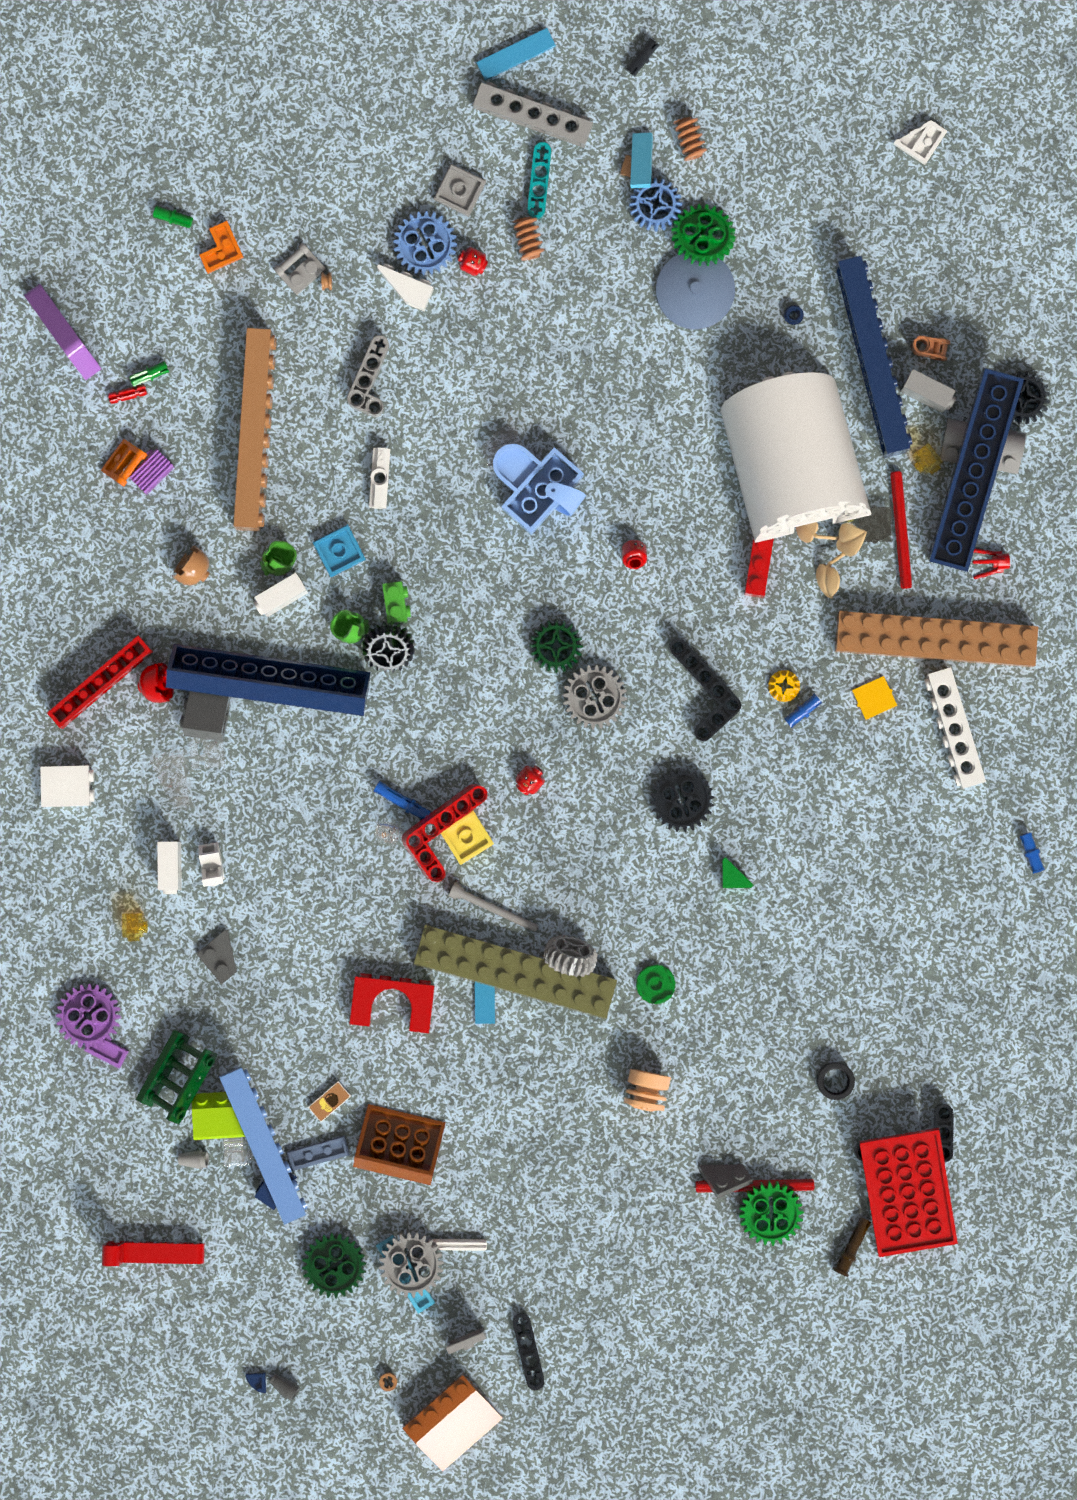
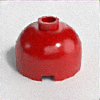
M161 662L150 665L140 675L137 684L138 690L148 701L164 703L173 698L174 689L166 688L168 666L165 663Z

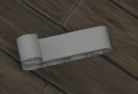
M381 335L372 339L347 397L351 408L374 418L381 416L384 412L382 401L370 395L389 351V342L386 337ZM383 341L385 348H380L378 356L376 355V343L380 344V342ZM370 359L378 361V365L375 368L367 366V362ZM363 377L370 379L369 385L365 387L359 384L360 379ZM359 395L362 397V402L355 405L351 402L352 397ZM378 403L380 410L375 413L369 410L370 405Z

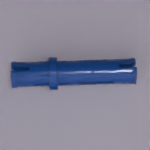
M381 781L378 782L373 792L404 809L407 814L411 813L421 820L431 812L416 803V800L407 798Z

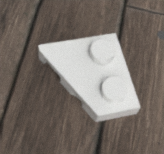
M930 120L918 129L897 139L893 145L925 165L947 133V130Z

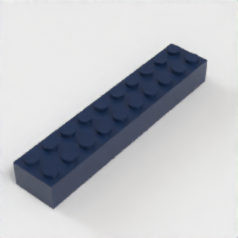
M862 256L838 261L835 269L883 458L907 453L911 447L910 445H912V438L910 433L906 432V426L908 425L906 415L901 413L903 403L900 394L897 395L896 393L898 383L896 376H892L891 368H893L892 359L890 356L887 357L886 354L888 344L886 337H882L881 334L883 324L881 318H877L876 310H878L876 298L872 299L871 291H873L871 279H867V262L862 259Z
M983 367L929 553V562L968 572L1024 381L1023 378Z
M174 644L167 667L166 688L364 716L371 672Z

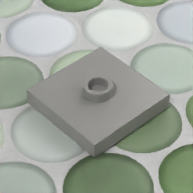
M450 164L434 197V201L469 217L486 184V180Z
M478 1329L447 1342L446 1349L448 1354L461 1349L468 1350L474 1347L475 1343L485 1340L487 1336L485 1329Z

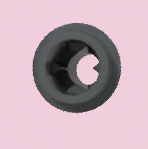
M277 1373L269 1382L285 1399L291 1401L300 1390L297 1382Z

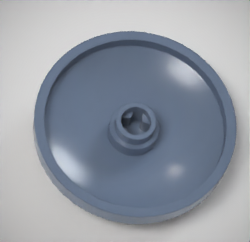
M684 253L681 255L677 254L664 265L657 279L656 297L660 309L671 322L686 329L699 330L717 324L727 315L735 297V282L730 269L719 258H717V264H714L711 260L709 266L706 265L705 261H702L701 266H699L696 260L693 264H691V258L684 260Z

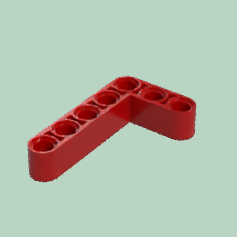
M478 784L468 785L403 833V845L427 879L433 882H440L445 877L444 867L427 843L487 799V790L483 786ZM475 789L480 790V795L477 798L473 797ZM463 800L464 807L458 810L457 803ZM444 812H447L448 818L446 821L442 822L441 815ZM432 824V830L429 833H425L426 825ZM415 835L416 842L410 845L409 838ZM426 851L427 858L420 861V854ZM437 867V875L431 877V870Z
M107 1241L102 1245V1266H120L123 1263L204 1264L205 1243L179 1242V1244H174V1242L134 1243V1241Z

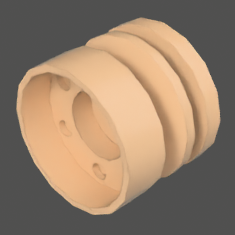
M630 1069L628 1082L636 1085V1088L626 1089V1093L632 1094L634 1097H624V1103L641 1110L652 1112L664 1111L665 1105L657 1104V1100L666 1101L667 1098L660 1095L659 1090L666 1091L669 1089L671 1077Z

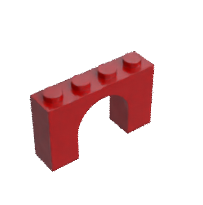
M360 973V977L355 976L350 1025L370 1027L372 1006L376 996L384 990L396 989L403 992L411 1003L409 1031L430 1033L435 985H431V981L419 980V983H411L410 978L401 977L399 981L391 980L392 976L380 975L379 979L371 978L372 974Z

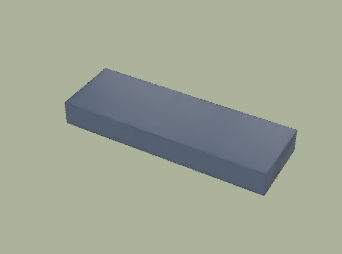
M345 1136L288 1151L287 1155L291 1169L295 1171L348 1156L350 1152Z

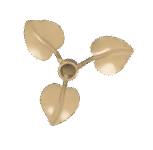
M817 522L796 527L798 537L805 543L811 542L813 537L838 540L836 546L842 553L829 561L827 565L820 564L816 570L818 586L828 598L832 599L840 585V576L837 570L831 567L832 564L843 556L851 557L856 555L864 542L867 531L859 529L851 523H844L840 526L838 536H828L816 533L818 530Z

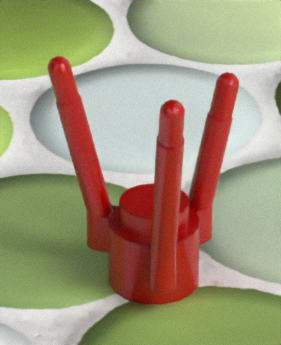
M974 549V553L994 556H992V559L973 560V564L992 563V567L996 568L975 575L974 579L996 573H1004V569L1010 568V556L1008 553Z

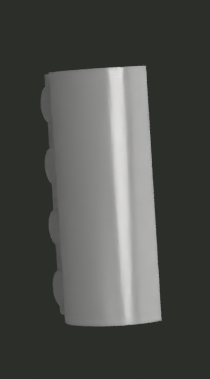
M947 418L940 460L956 463L967 422ZM1009 430L997 471L1018 474L1021 458L1024 453L1025 432Z

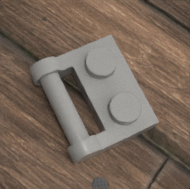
M301 243L290 257L280 266H275L273 270L298 295L321 275L326 268ZM305 254L307 259L287 276L284 272Z

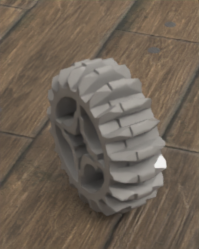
M558 935L548 940L543 958L550 968H554V971H559L561 974H567L568 976L574 975L577 977L579 975L584 977L593 972L598 954L591 944H587V941H582L580 938L576 939L573 936L567 937L564 935L561 937Z

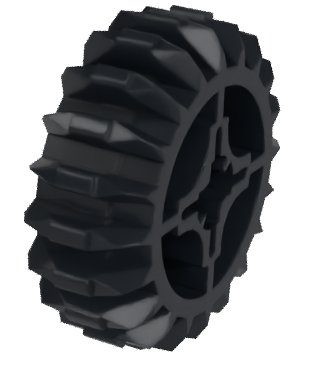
M1021 371L1017 372V377L1024 379L1019 396L1024 392L1025 397L1029 399L1022 405V398H1018V412H1014L1012 419L1013 422L1015 418H1018V425L1022 423V419L1028 425L1030 422L1029 418L1033 422L1037 421L1036 415L1042 418L1043 413L1041 411L1046 412L1048 410L1043 404L1050 403L1049 399L1044 398L1048 397L1050 392L1043 391L1048 385L1041 386L1040 384L1043 382V379L1040 378L1036 381L1037 374L1035 373L1029 378V371L1025 372L1024 377ZM1029 384L1037 390L1039 397L1030 393ZM1038 403L1034 411L1024 413L1027 404Z
M384 621L382 626L375 624L374 629L369 628L368 634L365 633L362 641V654L365 655V662L369 661L370 667L376 665L377 671L382 668L384 673L387 672V669L394 673L395 668L401 671L402 666L407 667L409 661H412L413 654L415 653V641L412 639V634L407 633L406 627L401 629L400 623L397 626H393L392 621L389 625H386Z

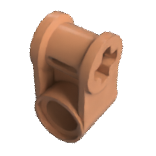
M919 336L911 343V351L917 356L947 361L946 352L948 345H950V340ZM916 342H923L925 350H918Z

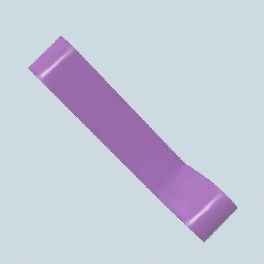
M38 284L24 294L27 301L83 378L87 380L99 372L102 368L79 339L41 284Z

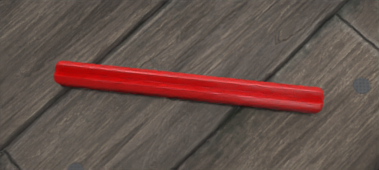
M901 471L891 472L890 476L901 589L912 588L903 477Z
M813 1179L753 1180V1184L734 1192H754L753 1186L759 1189L760 1182L767 1186L768 1181L771 1182L772 1186L775 1185L776 1181L779 1182L780 1187L786 1184L787 1191L790 1188H793L794 1191H813L815 1184ZM696 1181L695 1190L697 1193L713 1192L706 1181Z

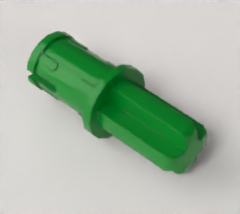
M157 205L154 209L153 218L167 221L170 225L176 224L186 228L192 226L193 218L178 213L175 209L172 211Z
M162 361L149 368L146 366V369L130 375L129 379L133 386H137L149 380L153 381L154 378L169 373L165 361Z

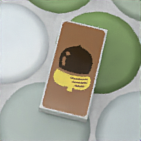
M338 1081L308 1108L322 1122L349 1099L351 1095Z

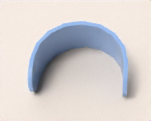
M549 483L545 488L546 495L559 504L555 509L570 517L586 497L583 492L559 483Z

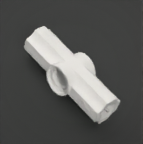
M373 448L369 508L386 509L391 449ZM377 474L385 475L384 482L376 483L374 481Z

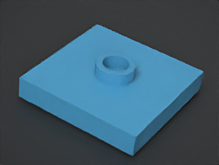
M348 524L313 542L331 578L366 560Z

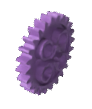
M88 984L87 989L80 985V991L72 988L74 994L66 993L68 999H61L64 1006H57L62 1011L60 1014H56V1017L61 1018L57 1025L63 1026L59 1032H66L64 1039L72 1038L70 1041L72 1045L78 1041L79 1048L82 1047L83 1043L86 1049L90 1048V1044L97 1048V1042L105 1045V1038L110 1041L112 1040L109 1035L110 1033L117 1034L113 1028L120 1027L116 1020L122 1017L116 1013L121 1008L114 1007L118 1001H111L113 998L112 993L106 996V988L100 992L99 985H96L94 990L91 984ZM89 997L93 998V1006L85 1007V1000ZM99 1004H102V1007H101V1008H99V1009H97L95 1012H93V1011L98 1007ZM75 1011L79 1012L80 1016L78 1020L71 1021V1013ZM87 1012L89 1014L92 1013V1020L86 1019L85 1014ZM101 1012H107V1019L100 1022L98 1015ZM80 1023H82L81 1026H80V1028L75 1029V1027H76L77 1025H79ZM90 1025L93 1027V1032L86 1036L83 1030L86 1026Z

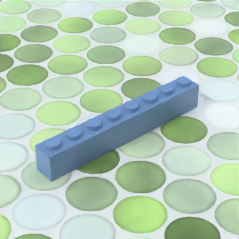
M240 1066L220 1075L219 1078L284 1225L305 1216L304 1210L308 1209L304 1198L299 1199L297 1191L300 1189L296 1180L291 1181L288 1173L292 1171L288 1162L282 1161L280 1155L284 1153L279 1142L275 1144L272 1136H275V1132L271 1124L267 1125L264 1120L268 1116L264 1107H259L256 1100L259 1099L255 1087L250 1088L248 1081L251 1078L247 1069L243 1070Z

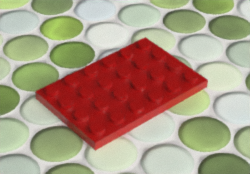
M939 1128L859 1141L878 1256L884 1257L958 1244Z

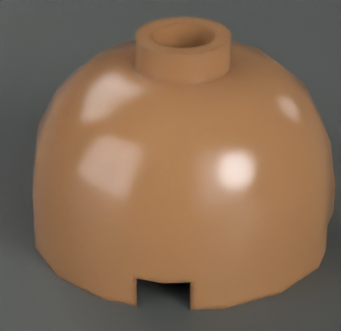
M195 545L190 548L192 550L190 555L186 556L185 553L174 570L176 574L172 575L174 579L184 585L191 586L199 581L204 582L210 574L207 571L209 568L207 555Z

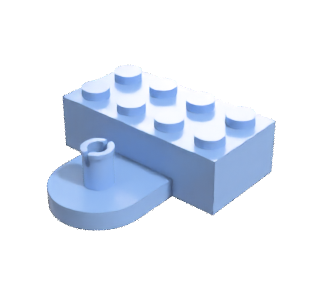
M508 444L501 447L493 459V468L496 476L514 492L501 508L530 535L537 530L559 505L546 495V486L554 482L574 488L584 477V473L555 447L542 462L526 448L518 444Z

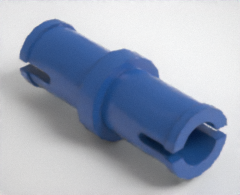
M814 693L803 704H798V708L784 718V720L793 728L804 717H809V713L822 704L821 700Z
M1032 832L1020 835L1019 837L1026 852L1024 855L1028 857L1032 873L1045 870L1039 856L1040 850L1035 845Z

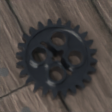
M678 768L677 774L670 770L669 777L664 773L663 777L665 780L657 779L660 786H653L652 788L657 792L650 794L651 797L655 798V801L650 802V804L656 805L652 812L659 813L655 819L662 818L661 825L667 822L669 824L668 830L675 826L676 832L679 831L680 827L686 832L688 826L693 831L694 824L701 827L700 820L707 821L704 815L712 814L708 807H714V804L710 803L709 800L715 797L708 794L713 789L706 788L709 781L702 782L703 775L697 778L696 771L692 775L689 774V768L685 770V773H682L681 769ZM685 782L693 784L694 789L691 793L684 792L682 786ZM676 783L679 785L682 796L688 799L685 805L689 812V817H686L682 804L677 803L679 795L675 788ZM666 789H672L675 792V797L672 800H667L664 797ZM696 800L700 803L699 811L694 812L690 809L691 801ZM674 807L680 808L682 811V815L678 819L671 816V810Z

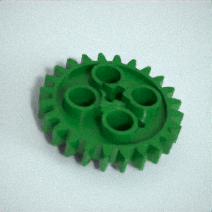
M698 204L696 210L693 206H690L689 212L684 209L682 215L678 214V220L674 221V228L671 231V234H673L671 241L675 242L674 249L679 248L678 255L684 253V260L691 258V264L696 260L699 266H701L702 261H705L707 266H709L711 260L714 264H717V258L723 261L724 254L729 255V249H733L734 243L732 242H735L736 238L734 236L735 229L732 228L733 221L727 222L729 215L723 217V210L717 213L716 206L710 210L708 204H706L704 209L701 208L700 204ZM707 220L709 224H703L701 221ZM691 231L694 234L687 235L685 232ZM713 235H719L721 238L716 239ZM698 246H704L706 249L701 250Z
M768 1181L767 1186L760 1182L759 1189L753 1186V1193L746 1191L748 1198L742 1197V1202L745 1205H739L740 1210L743 1212L738 1214L740 1218H744L740 1221V1224L746 1225L743 1230L744 1232H749L750 1239L756 1236L755 1240L757 1243L763 1239L764 1245L771 1241L772 1246H774L775 1240L782 1244V1238L789 1241V1234L796 1235L794 1228H801L797 1222L803 1221V1217L800 1215L804 1213V1210L799 1208L802 1206V1202L797 1201L799 1199L798 1194L793 1195V1188L787 1191L786 1184L780 1187L779 1182L776 1181L775 1185L772 1186L771 1182ZM770 1196L772 1197V1208H773V1211H774V1213H773L774 1229H773V1230H770V1218H769V1213H770V1209H769V1197H770ZM780 1199L786 1201L783 1206H777L776 1202ZM758 1201L766 1202L765 1206L761 1208L755 1205ZM779 1219L787 1220L783 1226H779L776 1223ZM760 1220L767 1222L764 1227L757 1226V1222Z

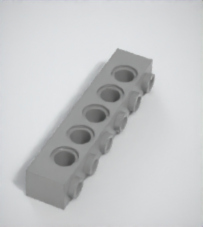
M490 82L480 84L473 109L585 148L593 127V122L590 121V118L579 115V117L571 115V111L563 108L560 110L554 109L553 105L547 102L537 103L534 101V98L527 95L523 97L518 96L515 91L510 89H498L497 85ZM495 96L502 99V102L498 105L491 102V99ZM518 103L521 108L518 111H512L510 105ZM537 110L539 112L538 117H530L528 115L529 111ZM550 116H554L558 119V122L552 125L547 122V119ZM568 123H574L576 129L568 131L565 126Z

